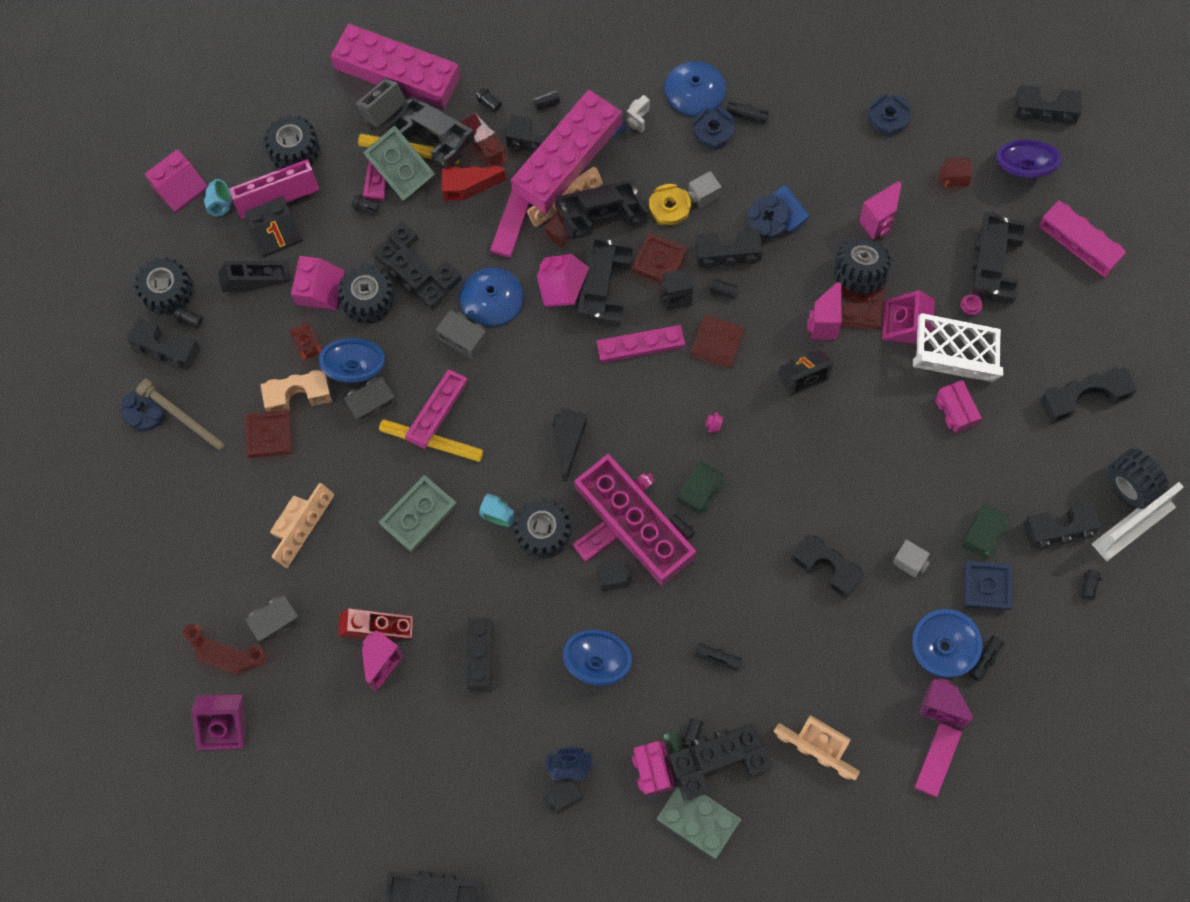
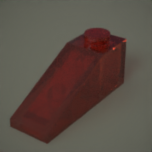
M476 113L460 121V123L474 131L475 140L471 144L487 167L499 166L508 161L506 148L495 132Z

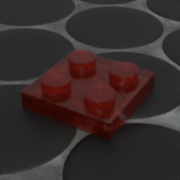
M648 233L634 262L632 272L658 282H663L664 273L679 270L688 247Z
M841 286V325L880 330L885 287L880 290L877 289L874 293L863 294L859 292L858 294L852 290L848 291L846 287Z
M704 314L691 350V356L732 368L745 327Z
M289 410L245 414L246 454L248 458L292 454Z

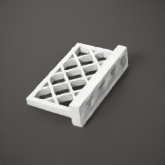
M920 314L918 315L917 356L913 359V367L994 382L1003 376V367H1000V329ZM925 321L931 322L936 329L931 334L924 327ZM945 325L951 326L956 333L951 338L943 330ZM965 329L970 330L976 337L971 342L962 332ZM937 331L946 341L941 346L932 337ZM983 334L993 335L992 345L986 342L982 337ZM957 335L966 345L961 350L952 341ZM977 339L985 348L980 354L972 345ZM928 340L935 351H924V342ZM948 344L955 354L947 356L942 347ZM968 348L975 358L968 360L962 351ZM988 352L993 358V364H988L982 355Z
M1178 482L1145 509L1137 508L1094 541L1093 547L1106 561H1109L1176 508L1171 501L1184 488L1182 484Z

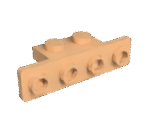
M592 167L578 176L562 195L602 185L603 182L598 169ZM555 204L546 214L535 206L527 210L530 220L535 227H538L559 213L555 208Z
M318 484L308 501L293 496L270 531L273 536L282 539L272 558L285 568L289 567L334 497V493L324 484Z
M811 715L800 734L778 723L773 732L777 734L781 741L793 743L798 746L797 749L801 753L813 755L818 758V762L828 768L831 766L838 770V774L843 778L856 781L860 771L840 759L851 741L850 738Z

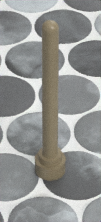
M146 378L138 385L136 393L140 396L153 399L218 450L224 448L225 445L221 440L155 391L156 388L150 380Z

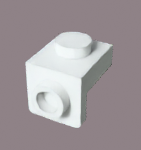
M645 95L639 100H634L627 110L628 125L641 133L645 130V121L642 117L650 110V100Z

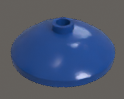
M691 61L677 66L670 72L665 82V96L668 103L674 110L686 116L696 117L699 112L707 108L709 110H716L725 98L726 84L722 74L715 67L704 62Z
M492 267L476 271L466 279L460 291V304L464 314L472 322L478 323L483 327H499L509 323L520 312L524 300L523 289L519 280L512 273L501 268ZM489 289H493V290H494L493 293H488L487 291H488Z
M346 338L334 341L324 347L319 355L321 370L332 379L346 383L362 382L374 377L382 370L385 363L384 353L378 345L359 338Z
M940 609L930 612L919 621L913 632L912 648L917 661L925 670L939 677L955 678L966 674L977 664L982 653V637L978 627L968 616L955 610ZM941 644H946L948 650H943Z
M585 630L574 634L566 642L563 651V661L568 671L577 679L592 685H611L621 681L630 671L632 656L628 646L619 637L602 630Z

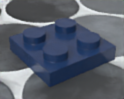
M966 561L964 607L1010 611L1012 609V564Z

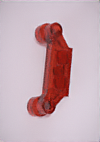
M195 623L188 624L183 629V636L192 644L197 654L196 660L198 662L238 676L241 671L261 666L266 662V653L258 645H253L246 652L206 639L202 629ZM260 655L259 659L255 660V657Z

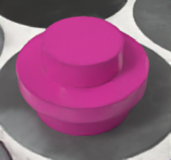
M967 295L960 303L961 310L970 316L977 315L982 309V301L976 295Z
M715 411L712 415H708L705 427L708 428L709 433L719 432L723 416L718 415V412Z
M643 472L634 482L644 491L654 482V479L651 477V473L646 475Z

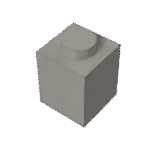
M711 171L689 182L688 194L691 202L696 203L701 208L721 197V186Z
M905 540L892 564L916 578L919 572L923 574L930 563L927 561L930 553Z

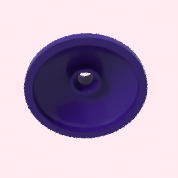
M1017 140L1006 143L999 148L997 162L1006 172L1021 178H1039L1053 173L1060 167L1061 154L1053 146L1040 141Z

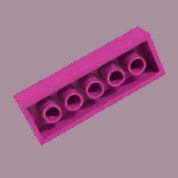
M349 23L331 54L334 69L376 85L384 78H387L398 84L403 95L408 97L414 96L429 105L443 110L461 78L459 64Z
M588 90L511 179L513 192L546 214L555 204L556 197L561 196L622 125V111L591 90Z
M609 454L574 481L575 490L661 587L696 559L697 551Z

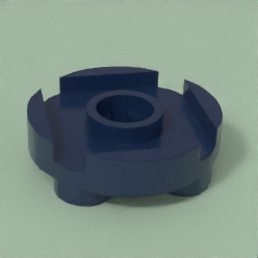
M883 94L872 102L868 118L875 129L883 132L886 136H892L894 133L904 130L909 124L911 116L910 105L899 95L887 96V94ZM886 111L889 113L893 111V117L886 116Z
M716 108V110L704 109L695 117L693 134L702 145L714 150L719 149L721 146L726 145L734 135L733 117L722 108ZM710 125H718V130H710Z
M773 194L758 198L747 211L750 227L752 229H759L760 236L775 238L784 233L789 226L790 209L783 199ZM774 212L772 221L764 220L766 213Z
M136 390L125 395L122 400L121 412L123 419L130 427L138 431L155 429L161 424L160 421L167 413V410L153 399L140 396L136 393ZM144 405L149 406L145 414L139 411Z
M579 747L561 748L557 750L556 755L552 756L550 753L545 758L546 771L550 774V779L555 781L563 778L585 779L588 776L587 772L593 767L592 754L589 751L588 754L584 753V750Z

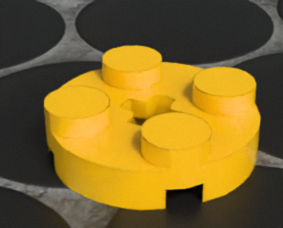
M661 185L650 196L649 211L659 225H675L686 220L689 216L691 209L690 196L686 190L678 188L677 185ZM667 201H671L672 204H676L673 206V208H668L665 206L667 205Z

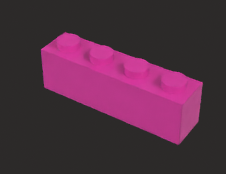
M308 159L229 188L241 219L246 218L245 211L283 196L285 202H292L299 197L310 195L320 190Z
M1060 200L1043 216L1038 226L1104 278L1117 267L1127 253L1120 244L1114 243L1103 231L1097 230L1086 218L1080 217L1069 205L1063 204Z

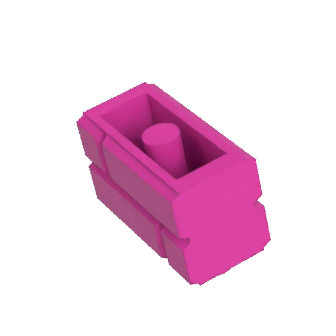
M961 380L938 391L936 404L940 410H944L946 414L945 422L949 429L953 428L955 434L980 424L982 417L964 381Z
M656 741L633 749L635 755H632V762L639 771L638 787L641 792H644V795L653 796L676 789L672 770L666 757L668 753L664 742Z

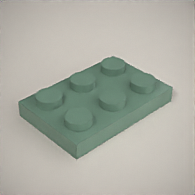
M395 126L363 152L403 201L407 200L436 175Z
M423 475L378 523L412 553L457 506V502L428 477Z
M677 786L656 820L716 860L740 823L741 818L705 794L691 800H683L680 788Z

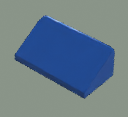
M784 185L773 195L783 199L790 209L791 217L787 230L789 232L797 231L810 215L787 185Z

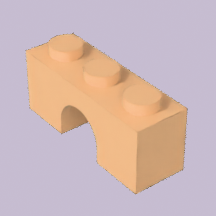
M313 370L309 374L301 376L291 375L287 379L282 380L272 379L261 384L264 407L269 416L290 411V398L297 393L306 394L311 406L333 402L329 379L321 370Z

